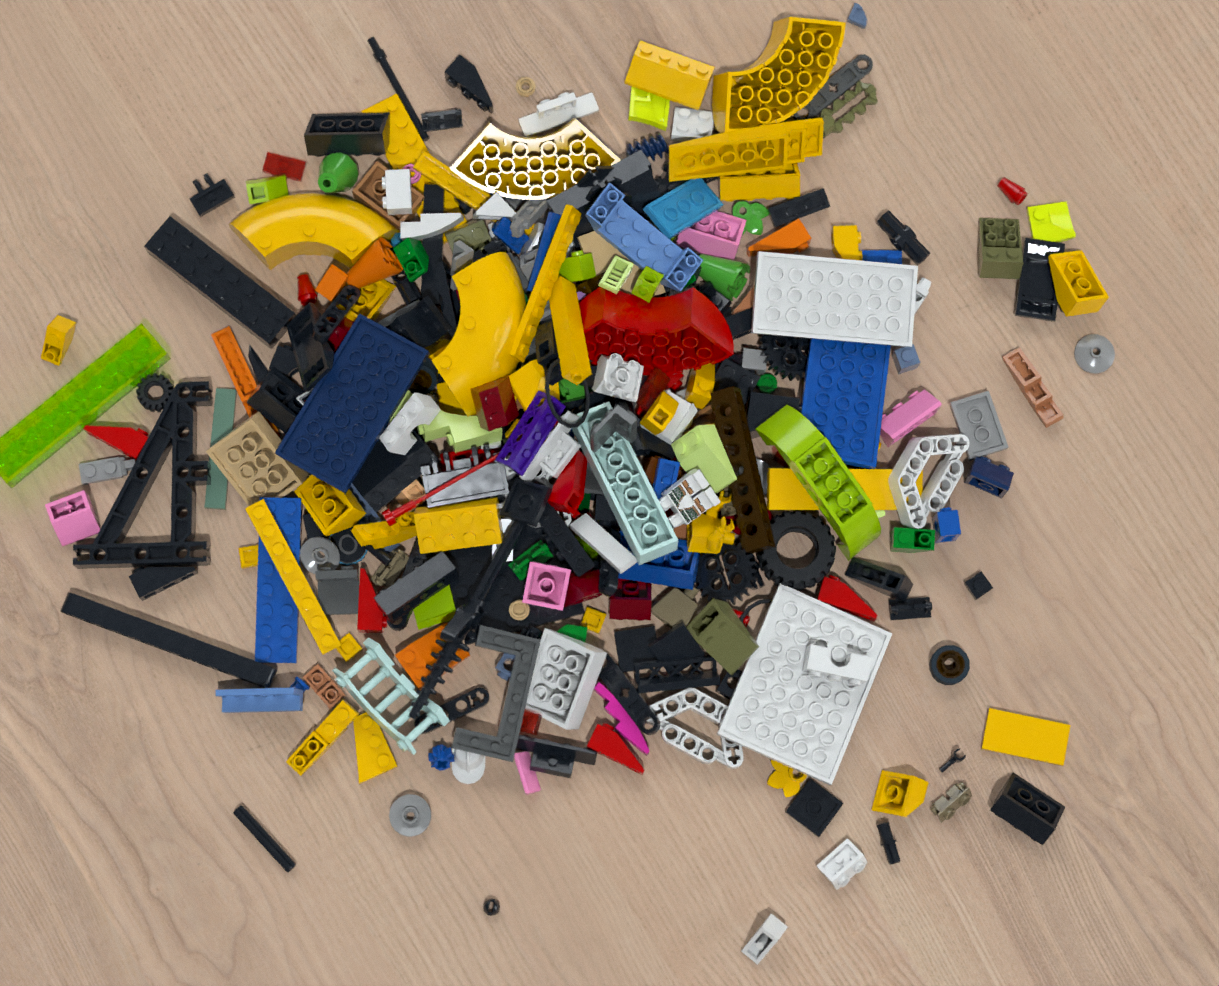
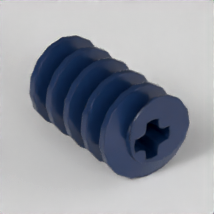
M660 133L656 134V140L653 136H649L648 142L645 138L641 139V145L638 141H634L633 147L630 143L626 144L627 157L639 150H642L647 159L650 157L653 162L655 161V155L663 159V152L669 157L667 143Z

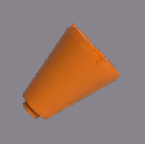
M382 237L377 239L347 272L349 275L347 283L360 289L402 272V265L396 254L390 250L393 246Z

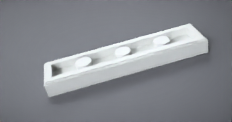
M587 513L570 524L571 529L620 574L637 563L636 557Z

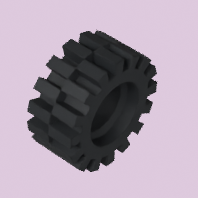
M153 373V376L148 374L146 375L147 378H142V382L137 384V399L146 410L161 412V409H164L174 390L173 385L164 375ZM153 386H160L163 389V395L158 400H152L148 397V391Z

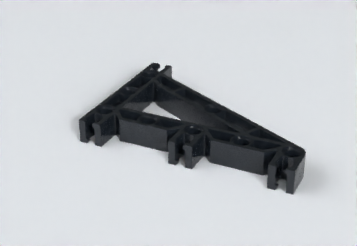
M209 381L181 382L175 386L93 544L73 545V551L77 553V556H81L82 552L90 553L89 560L78 561L77 558H73V566L77 569L210 565V557H194L193 552L195 550L203 549L210 551V544L207 541L191 542L195 538L196 494L189 487L211 485V477L208 475L195 477L196 470H211V464L208 461H193L197 457V414L191 408L212 406V398L209 395L205 396V398L196 397L197 391L208 390L213 392V386ZM184 391H190L188 397L181 398V394ZM184 430H189V435L187 437H180L181 433ZM172 449L171 542L122 543ZM148 471L144 479H139L141 472ZM181 471H189L186 477L180 478ZM182 510H188L186 517L179 518V513ZM187 550L186 557H178L180 551ZM146 551L145 558L138 559L139 552ZM100 552H105L104 559L98 561L97 555Z

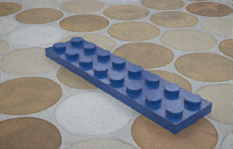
M260 497V500L264 499L300 567L301 498ZM259 537L255 661L260 663H297L299 610Z

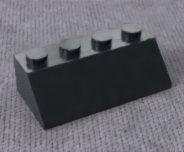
M390 113L312 114L304 133L308 156L321 157L339 152L354 156H380L386 154L390 139Z

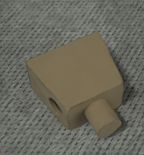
M675 587L653 606L651 613L671 629L681 622L687 627L698 607L693 598L699 591L694 587L693 590L685 589L681 592Z

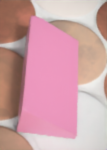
M528 751L515 753L514 760L525 794L530 795L539 792L541 788L536 772L530 770L532 761L530 753Z

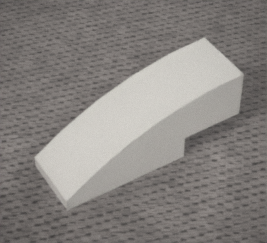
M461 213L421 214V222H400V238L404 241L408 237L421 240L436 236L464 221V216Z

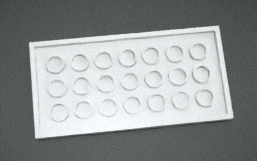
M758 251L751 333L912 347L918 266Z

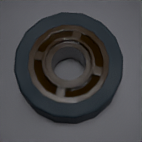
M430 358L426 359L408 389L412 394L415 392L424 395L435 389L438 380V370Z
M946 645L939 648L932 655L929 662V670L932 677L943 685H955L961 682L967 676L970 669V660L967 654L961 648L954 645ZM945 661H952L954 663V670L946 669Z

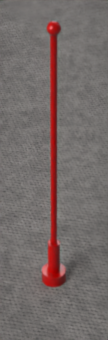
M498 454L415 501L411 500L392 512L389 508L383 511L382 514L388 525L396 524L395 519L417 507L416 504L491 463L497 458Z

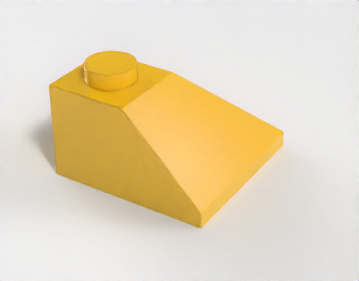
M537 359L530 361L509 376L512 390L524 411H526L538 390L546 393L544 368L538 364ZM559 384L549 385L550 395L560 400ZM544 398L541 399L540 403L538 404V407L543 404V402L545 401Z
M882 770L871 810L907 817L924 802L929 782L916 776Z

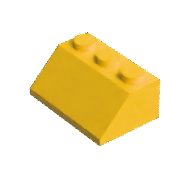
M312 475L294 491L301 498V502L325 536L351 528L366 514L350 489L344 494Z

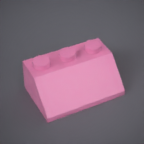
M716 211L679 233L676 245L702 254L734 260L747 220Z
M925 389L920 393L918 391L914 392L908 397V402L905 404L900 402L892 408L893 412L888 416L886 414L882 415L880 438L887 447H890L935 415L942 403Z

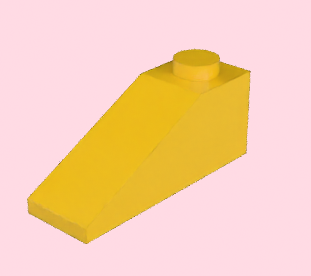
M715 364L702 365L699 370L691 369L684 400L691 404L694 403L695 407L703 409L711 400V393L715 383Z

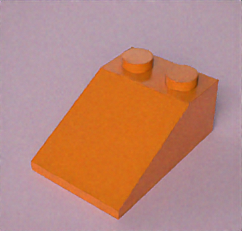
M447 622L395 654L396 659L419 690L425 684L421 681V678H427L431 672L426 668V665L433 666L436 662V659L430 655L431 652L439 653L443 649L435 641L437 639L442 640L440 634L448 624ZM461 649L456 651V655L462 659L461 662L470 656L467 651ZM451 660L449 667L453 669L460 663Z

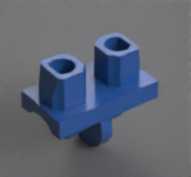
M503 217L501 221L495 223L492 232L514 253L520 254L523 245L529 240V237L525 233L519 238L512 237L510 228L512 222L508 218Z

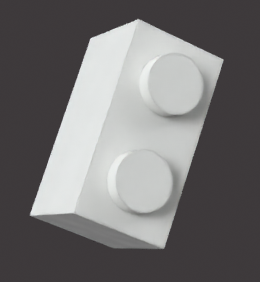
M385 170V177H382V189H386V196L383 197V209H387L388 215L412 214L410 170Z

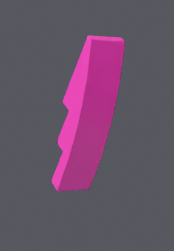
M599 682L594 687V691L608 702L604 710L619 722L615 730L647 756L650 751L637 725L615 696Z

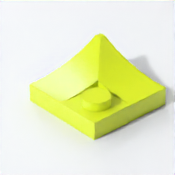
M631 86L628 120L648 124L666 131L670 100Z
M1067 201L1027 207L1026 211L1032 239L1059 243L1076 237Z

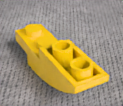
M408 512L396 518L397 523L389 526L387 521L354 525L351 530L360 546L372 545L374 549L395 545L417 536L414 512Z
M345 699L342 700L321 725L289 757L286 763L302 776L339 739L360 713Z

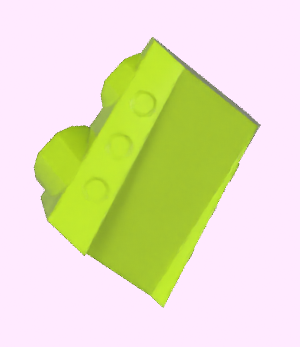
M450 585L413 609L418 630L429 628L439 623H449L454 617L456 609Z

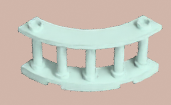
M368 637L363 642L367 648L366 654L345 673L336 668L332 670L337 677L335 681L341 688H346L365 712L396 741V744L402 751L408 750L414 755L416 750L411 743L424 730L436 722L445 726L450 720L442 708L429 698L427 699V702H429L428 706L424 705L421 709L427 713V717L406 737L398 732L397 729L410 718L408 715L412 706L402 713L391 725L380 715L400 695L406 694L412 702H415L419 695L414 691L415 685L404 674L399 675L392 667L394 665L393 661L381 645ZM371 660H376L381 667L379 672L360 690H357L350 679ZM385 677H390L396 684V689L373 708L365 700L364 696Z

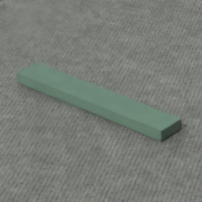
M216 388L210 447L234 429L236 389ZM209 456L211 470H208V476L211 477V485L206 486L204 507L205 509L226 510L228 479Z

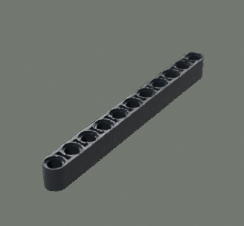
M70 592L67 593L60 612L263 688H271L277 673V669Z

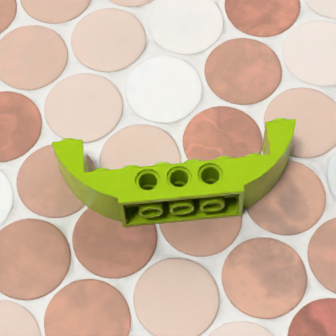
M785 405L755 429L767 446L774 445L825 516L841 539L836 545L848 561L880 536L881 526L872 506L873 503L828 439L805 416L793 407Z

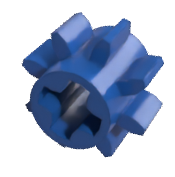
M443 744L432 747L433 753H428L431 767H435L440 771L450 768V762L455 761L451 747L447 748Z

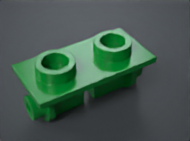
M540 540L508 566L519 580L522 581L528 575L530 562L545 563L553 555L547 545Z

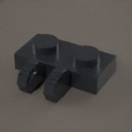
M207 173L204 174V180L209 185V188L205 190L201 188L199 181H192L199 193L189 199L200 217L235 198L225 179L214 184Z

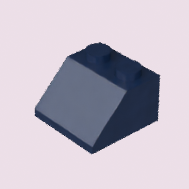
M980 456V458L976 457L973 460L964 483L1002 499L1010 488L1014 473L1010 471L1009 467L1001 464L997 466L992 464L990 459Z

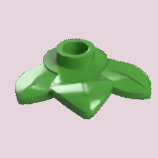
M739 201L732 208L733 216L747 220L743 234L745 231L754 235L762 234L763 223L761 219L769 215L766 207L759 203L749 204L745 201ZM741 207H744L746 209V213L744 215H741L739 213V209Z

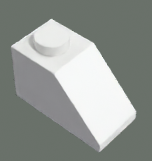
M770 914L741 952L758 965L780 939L787 926L773 914Z

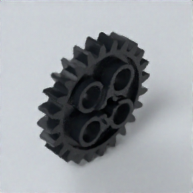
M764 335L759 339L763 342L759 348L765 350L760 356L767 357L763 363L770 364L769 371L774 368L775 376L781 373V378L785 379L788 376L789 381H792L795 377L797 381L803 377L805 378L810 338L797 337L795 339L794 337ZM775 341H778L781 347L777 346ZM801 350L805 351L807 356L803 355ZM785 358L789 359L791 364H788Z
M735 541L733 545L723 543L718 554L703 553L702 557L699 556L697 578L695 580V583H699L696 589L698 591L703 590L701 596L706 597L708 595L707 600L709 602L715 598L727 603L730 600L735 605L736 598L743 601V594L750 596L747 591L748 588L755 589L751 583L758 582L753 577L754 574L759 573L758 570L753 569L758 563L751 561L755 556L753 554L747 555L748 552H745L744 549L742 550L741 543L737 546ZM720 555L723 556V564H724V567H725L727 570H729V571L726 573V575H727L728 581H729V583H730V585H731V589H730V590H728V584H727V579H726V577L722 575V573H724V568H723V565H722V563H721V561H720ZM736 555V562L731 565L728 564L729 557ZM712 561H717L716 569L709 570V564ZM739 574L742 575V581L739 584H734V577ZM722 580V587L719 590H715L714 583Z

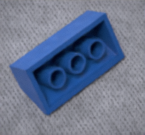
M620 530V544L634 555L623 532ZM678 539L676 551L641 565L637 562L622 574L619 573L618 578L693 590L700 553L687 552V540Z

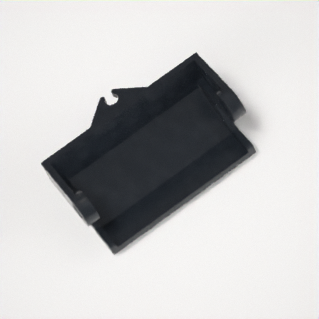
M642 150L611 166H596L594 173L589 170L575 186L547 200L549 212L562 215L567 204L574 206L581 213L580 222L573 234L572 243L574 251L581 250L577 237L594 231L585 214L609 182L625 195L622 200L647 221L651 220L643 209L662 195L654 180L651 163Z

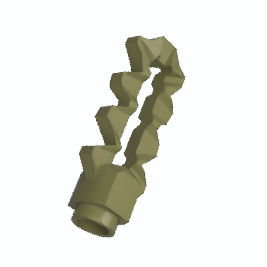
M861 81L857 82L855 91L847 90L845 92L844 100L836 99L833 101L832 110L824 108L821 111L820 118L824 121L823 139L831 133H841L843 131L842 123L852 124L855 121V113L858 115L866 113V105L877 104L876 88L872 84ZM864 91L867 98L835 123L832 115Z

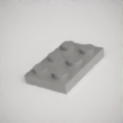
M989 391L950 402L959 433L967 436L969 439V448L966 450L969 461L976 457L980 458V456L983 457L1009 448Z

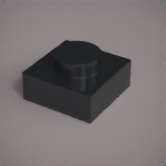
M982 571L964 583L975 600L993 589Z

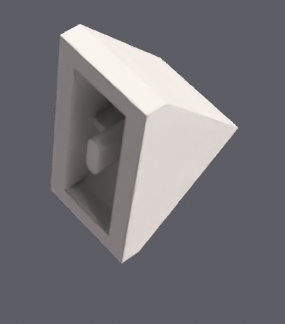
M496 192L473 214V219L502 220L503 217H506L512 221V217L516 212Z

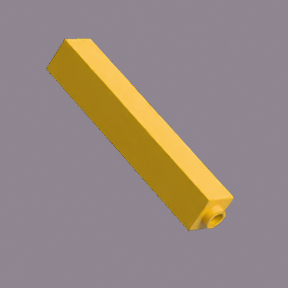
M560 276L552 288L549 304L562 377L578 385L592 373L576 286Z

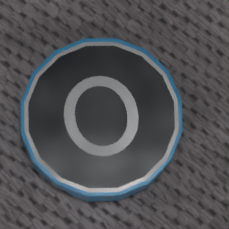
M345 530L329 536V540L335 544L340 553V564L355 565L362 561L368 550L360 546Z

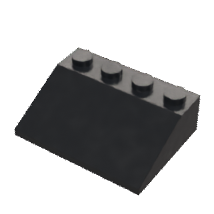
M415 429L411 433L417 441L406 455L389 452L381 440L378 439L352 482L376 513H379L394 501L399 493L413 481L422 477L420 466L429 465L430 469L433 468L430 454H434V452Z

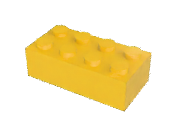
M498 497L457 502L429 508L428 506L418 507L415 509L414 520L420 554L501 544L503 542L504 535Z

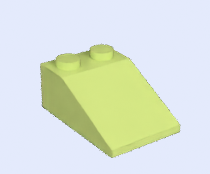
M714 424L697 425L671 444L678 462H680L686 473L692 469H699L709 483L708 487H711L715 494L737 480Z

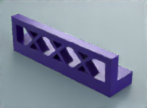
M538 390L495 459L498 463L509 467L521 476L524 475L557 422L547 403L546 393ZM550 395L554 409L560 416L566 406ZM544 398L545 401L541 406L538 407V404L540 403L541 399ZM533 417L532 422L527 424L528 420ZM523 434L522 438L516 442L518 436ZM512 451V454L510 455L509 459L507 461L504 460L507 454Z

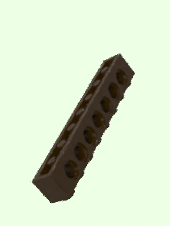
M732 386L712 392L710 405L712 410L715 411V426L719 431L721 442L737 478L736 481L728 486L732 490L734 497L732 498V504L737 511L738 518L736 522L742 534L741 545L745 552L756 553L774 548L776 546L741 389ZM730 406V414L726 416V408ZM734 426L735 432L733 435H730V429ZM736 446H739V453L735 455L734 449ZM743 465L744 471L739 475L738 470ZM747 485L748 492L744 495L743 488ZM751 505L753 511L748 515L747 509ZM754 525L757 527L755 535L752 534V527Z

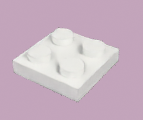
M675 107L672 141L685 142L712 135V111H698L696 109Z

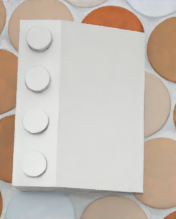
M545 628L539 645L525 709L566 730L579 729L607 652L588 643Z

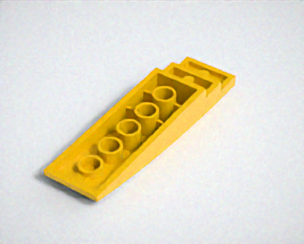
M822 118L769 124L669 145L668 180L671 182L787 169V164L805 162V157L822 156L824 121Z
M768 468L767 510H820L791 468ZM849 469L873 503L874 510H897L888 483V478L893 469ZM923 469L915 482L920 496L923 492Z

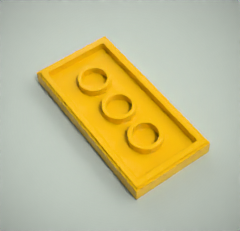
M989 708L981 749L1064 766L1071 725Z

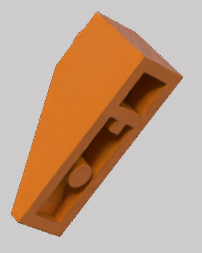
M797 219L748 247L747 255L748 257L757 256L758 251L793 254L799 251L801 253L809 248L812 238L801 220Z

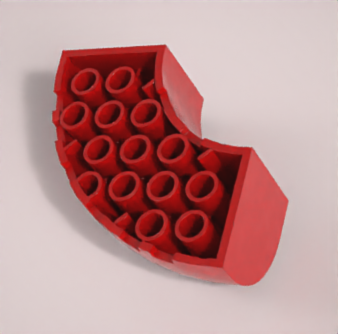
M599 287L579 303L588 357L591 360V364L596 366L601 355L610 356L616 353L621 355L624 361L634 360L643 365L642 375H655V372H667V375L683 373V370L694 368V370H699L702 365L709 363L714 365L734 354L732 334L724 316L706 296L694 287L676 295L652 298L650 302L620 290L615 294Z

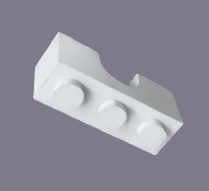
M414 392L379 439L389 452L406 455L417 441L411 431L418 425H429L441 409L431 396Z
M813 644L806 648L803 672H808V676L820 678L821 675L827 676L828 680L835 682L846 680L848 684L853 686H860L868 681L871 657L850 653L846 656L844 666L838 667L830 659L831 648Z

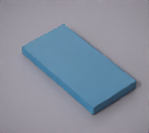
M702 178L688 180L644 207L643 211L667 238L671 239L716 212L724 204Z

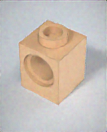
M415 480L403 489L395 499L402 506L411 500L415 501L424 496L425 489ZM422 501V502L416 504V506L418 507V506L421 505L424 501Z

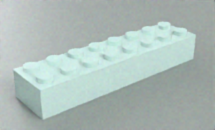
M608 401L589 409L585 421L579 427L572 428L638 564L641 565L676 551L678 538L630 442L615 432L595 453L591 451L590 431L596 423L600 424L604 420L605 414L610 409L613 410ZM584 411L576 414L579 416L577 422L582 418Z

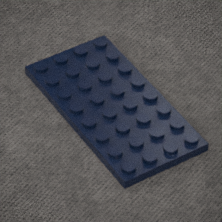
M359 313L334 354L332 369L316 384L275 451V454L346 494L430 352Z

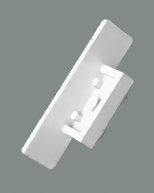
M566 92L551 101L550 99L541 101L537 105V112L520 118L519 124L524 136L529 137L568 123L573 118L579 119L599 111L593 93L576 98L574 92L570 94Z
M567 411L566 414L562 415L561 419L569 424H575L579 416ZM558 423L555 429L547 436L546 441L540 447L524 475L519 477L522 480L532 482L543 468L550 475L558 478L581 447L576 440L568 435L571 428Z

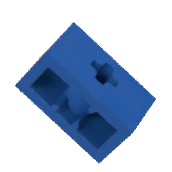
M951 507L939 509L940 512H937L932 518L933 530H935V543L956 541L961 535L958 510H952Z

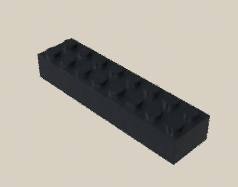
M171 216L168 217L144 245L148 254L271 350L288 331L287 325L296 317L292 310Z

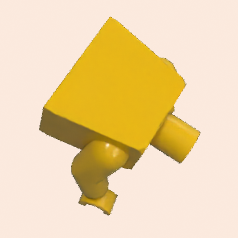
M721 491L719 504L706 510V515L701 514L686 525L687 552L718 554L723 543L733 545L735 533L731 532L734 529L732 518L728 526H726L725 517L718 518V512L723 508V505L731 502L732 494L726 498L723 497L724 491Z

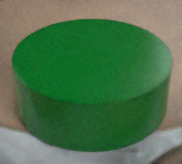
M771 374L760 376L761 378L757 383L758 391L764 394L774 393L777 388L776 378Z

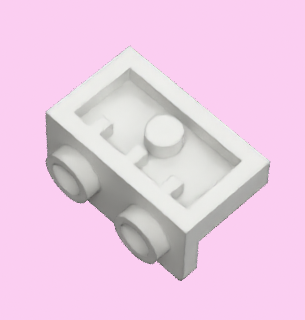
M847 838L817 865V868L832 883L833 887L838 890L840 887L846 886L851 877L856 873H860L865 868L867 860L861 851Z

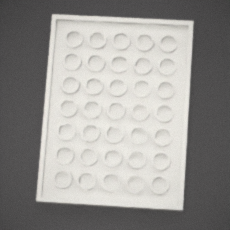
M780 583L755 640L759 648L747 659L716 735L823 783L832 785L892 633ZM811 644L831 648L830 659L838 667L844 666L846 656L850 653L871 657L868 681L860 686H853L848 684L846 680L835 682L828 680L827 676L821 675L820 678L808 676V672H803L806 648Z

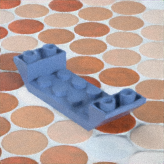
M609 182L585 214L594 231L641 270L648 266L663 274L664 277L660 284L681 292L703 262V259L689 248L684 250L679 248L622 200L625 195Z

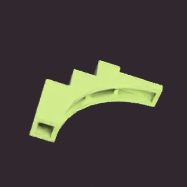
M409 390L391 417L389 424L413 395ZM441 410L429 425L421 424L417 426L418 433L423 435L425 442L446 437L448 445L453 446L455 453L471 449L473 446L479 447L502 440V427L487 431L480 427L477 416L467 417Z

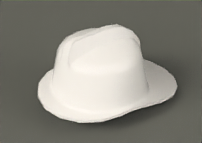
M452 749L455 760L452 762V771L455 778L465 784L475 783L480 780L485 770V756Z

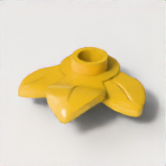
M771 760L770 762L776 771L771 774L767 784L775 789L783 788L785 797L795 795L799 791L800 783L806 779L807 775L800 772V776L795 777L793 775L794 769Z

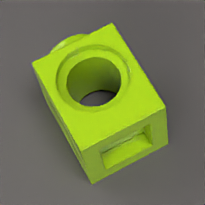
M646 266L638 277L631 293L650 302L658 290L664 275Z

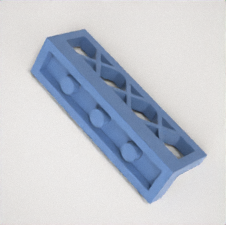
M297 688L216 690V696L222 698L223 713L303 711V690Z

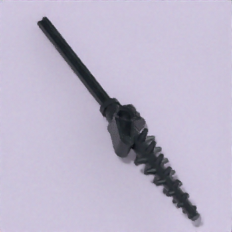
M513 522L473 596L469 595L467 598L468 603L457 608L454 617L440 634L442 640L437 639L435 641L443 649L439 653L431 652L430 655L436 659V662L433 666L426 665V668L431 672L427 678H421V681L425 684L421 690L417 689L416 693L419 696L415 702H412V709L408 717L415 720L416 717L420 716L422 707L424 705L428 706L429 702H427L430 694H437V691L434 690L436 684L445 683V680L442 679L444 671L453 673V669L449 667L450 661L453 660L460 663L462 660L456 655V651L458 649L467 652L470 650L463 643V640L467 633L476 632V628L484 617L480 613V609L484 608L486 604L484 600L526 524Z

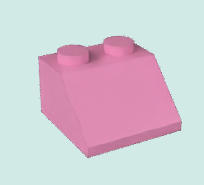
M534 561L530 562L522 603L563 611L571 570Z

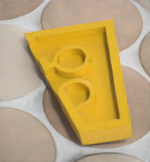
M366 712L357 716L353 720L358 777L359 784L398 766L380 726Z

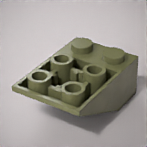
M979 218V278L1020 279L1023 256L1019 219Z
M475 219L444 232L452 254L454 243L459 240L472 248L474 253L480 249L484 255L487 252L483 247L492 242L483 219Z
M712 599L687 626V629L697 643L730 675H733L759 648V645L733 609L725 601Z

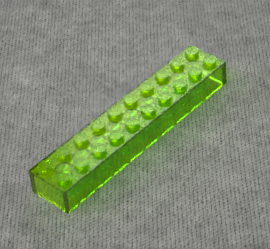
M142 323L0 438V476L11 488L15 487L84 430L85 425H91L134 390L137 384L142 382V378H147L146 375L148 374L152 375L171 359Z

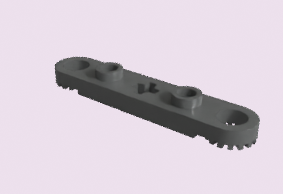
M865 54L857 56L829 78L813 99L802 108L806 109L809 115L801 118L797 111L793 114L795 121L813 119L820 114L824 108L831 105L833 101L841 97L847 90L871 72L873 67L872 59ZM865 61L868 64V68L861 70L857 63ZM830 85L832 87L837 86V93L834 91L829 92Z

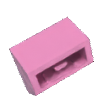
M84 490L45 504L51 524L62 547L99 533V523L89 495Z

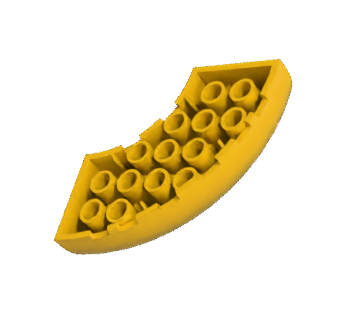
M787 17L774 21L768 45L752 65L739 72H725L713 76L712 114L717 131L725 133L780 123L805 107L827 82L833 66L836 65L837 56L844 40L846 22Z
M575 118L561 129L539 137L515 136L500 130L489 122L455 160L450 169L465 181L484 191L493 194L497 192L500 196L506 198L541 200L553 198L575 186L589 170L594 173L596 166H611L619 162L620 159Z
M319 193L293 194L268 200L242 213L229 223L230 229L269 270L294 256L303 254L329 256L351 268L377 239L382 237L390 243L394 234L399 232L387 219L358 202L339 196Z
M497 252L483 257L452 276L460 297L459 324L448 346L432 360L467 417L477 416L471 388L510 376L516 371L518 361L509 354L526 308V298L516 267L506 252Z

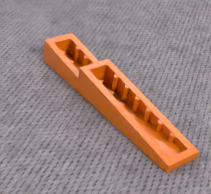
M228 326L211 334L250 418L258 412L247 403L257 384L231 328ZM264 417L274 432L280 437L276 426Z

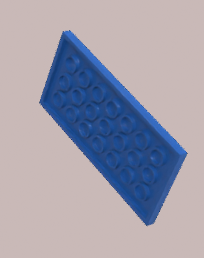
M810 339L801 414L828 439L844 464L875 469L891 346Z

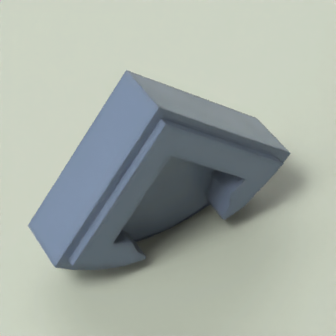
M854 3L847 22L865 29L867 24L866 14L859 4Z

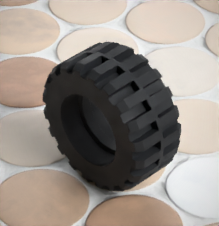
M788 510L779 516H774L770 521L776 547L757 552L756 557L759 561L760 570L764 571L765 577L775 582L774 585L777 587L781 583L782 585L797 589V591L804 590L807 587L811 588L818 582L820 583L830 571L836 554L834 535H831V529L828 524L824 525L823 519L819 516L816 518L809 511L802 513L801 510H794V512H789ZM790 532L802 533L813 542L815 556L808 566L794 569L781 562L777 555V544L785 534Z

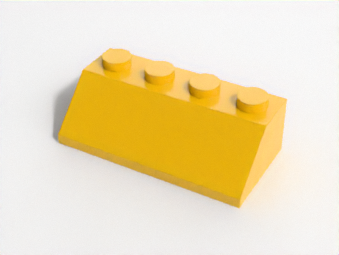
M640 40L624 84L699 111L715 67Z
M798 163L787 164V169L718 176L720 201L732 202L741 199L752 201L761 198L771 200L781 197L787 199L800 197Z

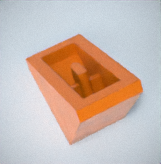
M332 264L315 291L333 302L346 286L349 275Z

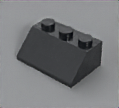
M273 366L254 389L247 403L286 434L303 407L296 398L305 393V391Z
M1013 772L996 797L990 811L1011 824L1015 829L1029 836L1033 841L1044 845L1055 831L1065 806Z

